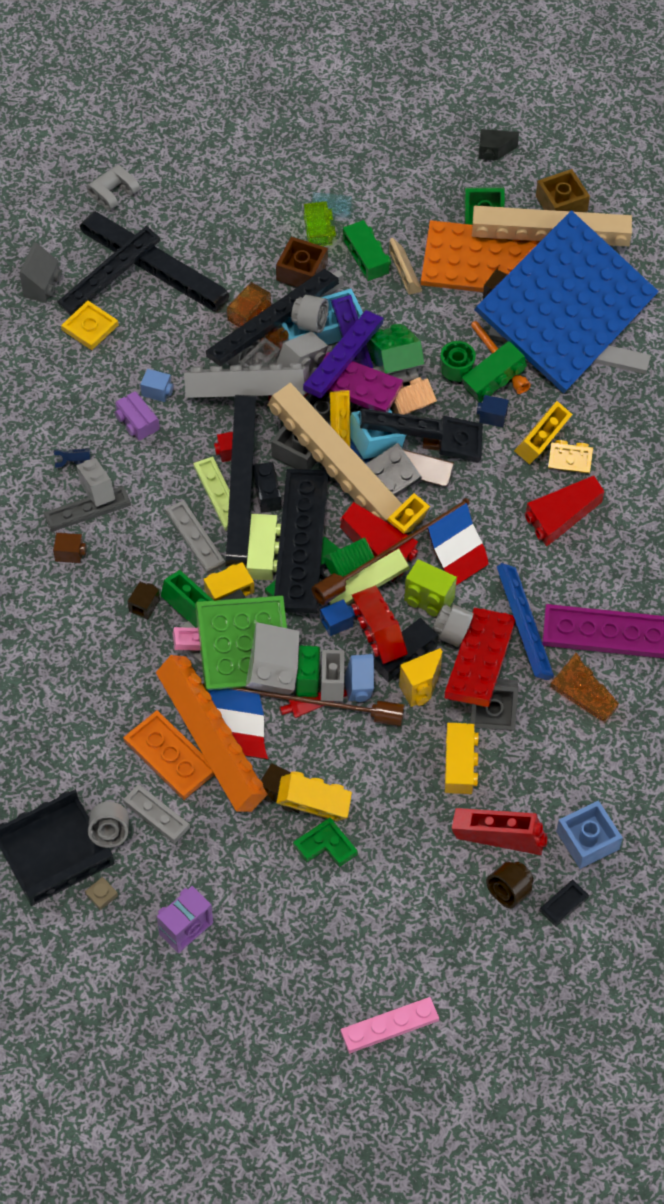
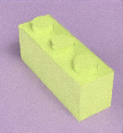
M251 514L247 571L252 579L273 580V573L277 571L278 560H275V554H278L279 542H276V537L280 536L281 524H277V515Z

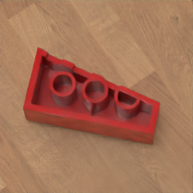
M375 585L352 594L354 603L351 604L355 617L360 616L357 619L361 629H366L364 634L368 643H373L371 648L374 656H379L384 664L407 655L397 619H394V614L389 610L388 604L384 601L377 586Z

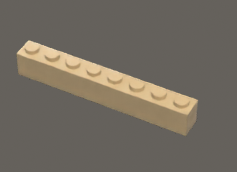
M474 206L472 237L541 241L569 211ZM574 212L607 244L630 246L632 215Z
M291 382L272 395L268 403L271 412L283 421L284 426L289 431L293 432L298 438L299 443L312 453L313 458L325 467L327 473L336 479L342 490L348 493L356 504L388 523L387 519L402 505L393 493Z

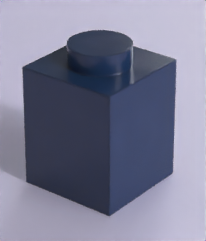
M484 395L483 403L479 402L476 414L480 415L479 423L503 428L509 400Z

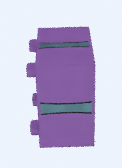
M193 886L189 889L184 888L180 892V896L167 908L162 907L158 911L159 915H157L159 935L177 953H180L213 924L212 905Z

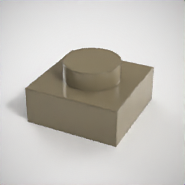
M103 877L85 891V895L99 910H102L118 897L117 891Z

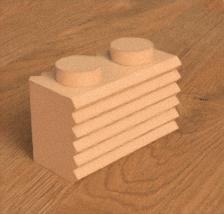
M419 377L411 380L409 386H402L391 405L393 413L406 415L437 402L428 378L422 380Z

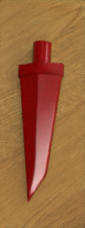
M344 690L343 697L347 696L346 690ZM318 692V696H317V697H303V698H310V699L321 700V692ZM288 700L289 704L279 707L281 715L293 713L294 718H298L325 705Z

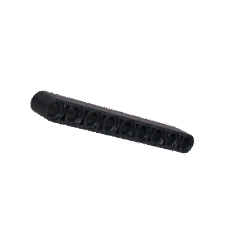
M93 211L79 226L85 235L113 252H116L135 235L96 211ZM155 246L134 263L213 312H216L229 299V293L224 287Z
M235 394L226 567L243 562L247 568L256 395Z

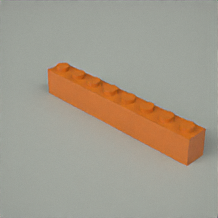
M170 655L156 671L158 678L235 811L252 812L268 795L262 781L258 779L252 764L247 760L241 746L232 735L231 729L226 725L221 712L213 703L211 695L203 686L201 678L193 669L191 661L186 656Z

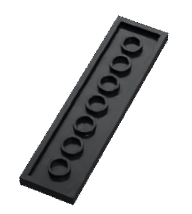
M287 469L274 591V596H283L285 613L317 614L318 602L314 598L311 588L320 582L329 474L326 470Z

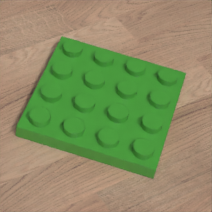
M283 596L195 603L206 691L245 688L256 622L287 628Z

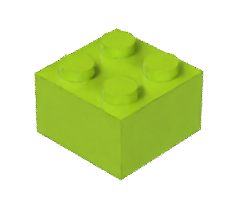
M417 559L405 580L404 601L411 607H419L429 615L436 617L442 606L447 605L450 607L454 601L457 577Z

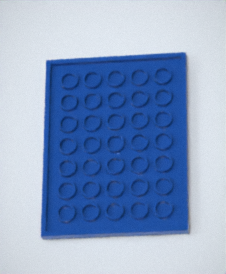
M571 210L476 306L474 311L504 339L510 341L533 366L564 394L659 291Z

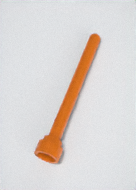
M477 321L472 322L471 327L490 352L494 353L498 350V347ZM516 375L512 378L513 388L518 394L528 391L531 387V383L526 377Z

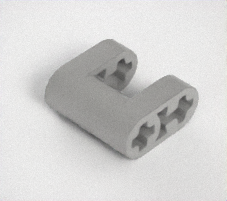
M120 165L114 166L86 187L90 196L108 211L118 205L116 197L111 192L116 186H120L131 196L140 190L137 180Z

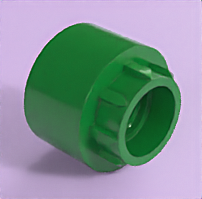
M453 341L446 344L440 354L441 374L450 381L461 382V377L475 367L476 353L473 347L462 341Z

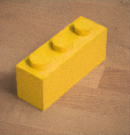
M556 401L514 452L530 465L573 414Z
M447 723L445 793L472 794L473 786L477 787L478 773H474V766H478V753L474 752V746H478L479 733L474 732V724Z
M292 771L290 774L281 777L277 804L327 819L331 817L333 821H340L348 818L352 792L345 790L342 785H329L324 783L323 779H309L304 777V774L301 772Z

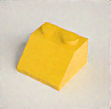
M441 648L400 665L399 687L411 707L424 705L431 699L441 673L443 652Z

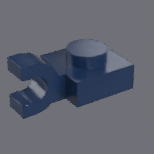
M90 448L69 449V451L54 450V455H60L63 458L62 461L55 462V468L64 466L67 460L74 461V464H81L86 460H90L91 457Z

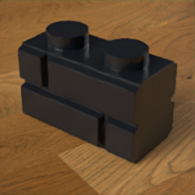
M268 462L254 465L253 480L260 512L281 510V494L274 463Z

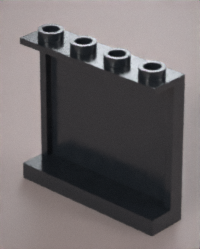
M76 789L70 792L66 791L50 802H43L38 808L30 812H23L16 819L8 823L0 824V850L31 906L115 864L111 850L96 845L88 835L89 816L78 798Z

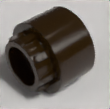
M505 862L487 877L486 884L490 894L504 907L511 909L532 892L534 880L532 873L524 864L520 862Z

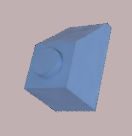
M373 654L352 655L350 657L344 676L348 701L364 702L371 698L374 690Z

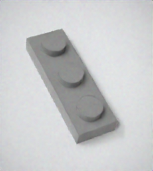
M139 784L123 799V803L174 844L190 829L188 822Z

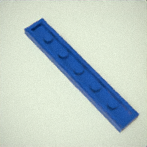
M501 563L497 566V570L534 676L550 680L554 677L518 572L515 567Z

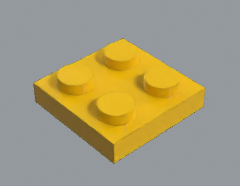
M87 301L61 325V329L93 350L119 324L117 319L90 301Z

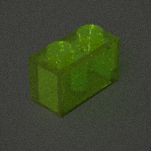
M327 201L303 204V216L308 242L320 246L332 245V238L336 237L335 226H331L330 220H333L332 209H328Z

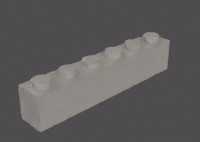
M302 363L289 364V367H282V364H270L269 367L262 368V364L250 365V368H242V365H232L230 369H223L219 365L211 366L210 369H203V366L190 367L191 370L184 373L186 398L235 396V394L274 395L290 382L301 394L308 393L303 391V384L309 378V366H302Z

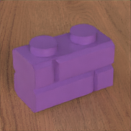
M134 391L127 395L126 398L123 397L116 401L115 416L119 422L123 421L126 424V429L130 436L135 435L138 441L160 429L159 419L137 392Z

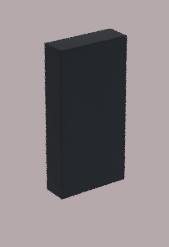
M572 879L541 906L539 911L556 927L589 898V894Z

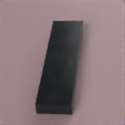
M360 409L359 412L360 428L439 440H442L443 437L442 420L369 409Z

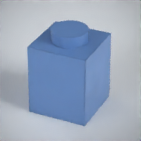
M147 369L140 384L141 396L165 402L167 396H171L174 384L171 383V375Z

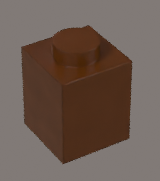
M56 532L53 548L55 562L81 563V558L86 555L87 549L86 543H83L82 534Z

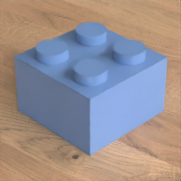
M599 800L559 819L556 830L579 869L620 850L623 839Z

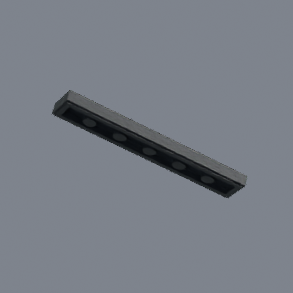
M146 225L57 301L58 304L72 316L83 304L91 301L161 241L160 237Z

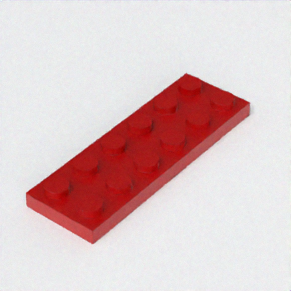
M474 607L473 617L461 643L444 698L489 707L516 621L511 614Z

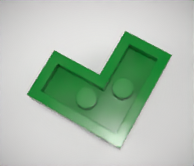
M331 817L293 842L294 848L306 863L325 850L339 867L358 855V850Z

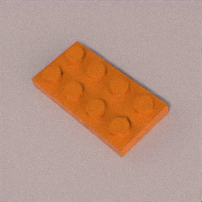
M158 710L123 737L124 742L183 800L215 775L204 755Z

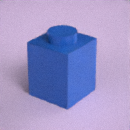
M344 599L320 609V621L329 636L353 627L355 613L350 605L347 606Z

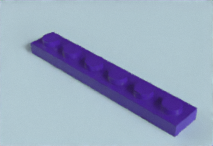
M365 310L303 384V391L321 399L382 326L384 318Z

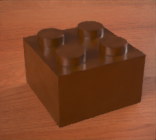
M290 237L276 264V281L295 287L300 286L326 268L328 264V248Z

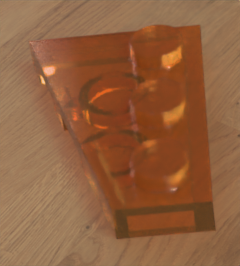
M577 653L574 654L550 685L552 689L604 723L607 722L619 705L606 687L600 684L593 676L591 669L582 663L581 657Z

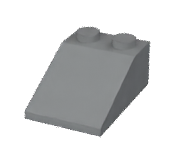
M256 622L245 687L290 695L294 691L298 669L299 631Z

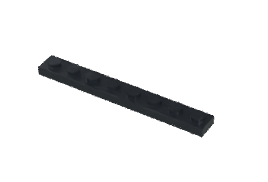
M323 269L207 349L206 357L217 365L222 366L291 318L292 308L296 299L299 297L303 298L305 295L321 297L339 284V278L328 270Z

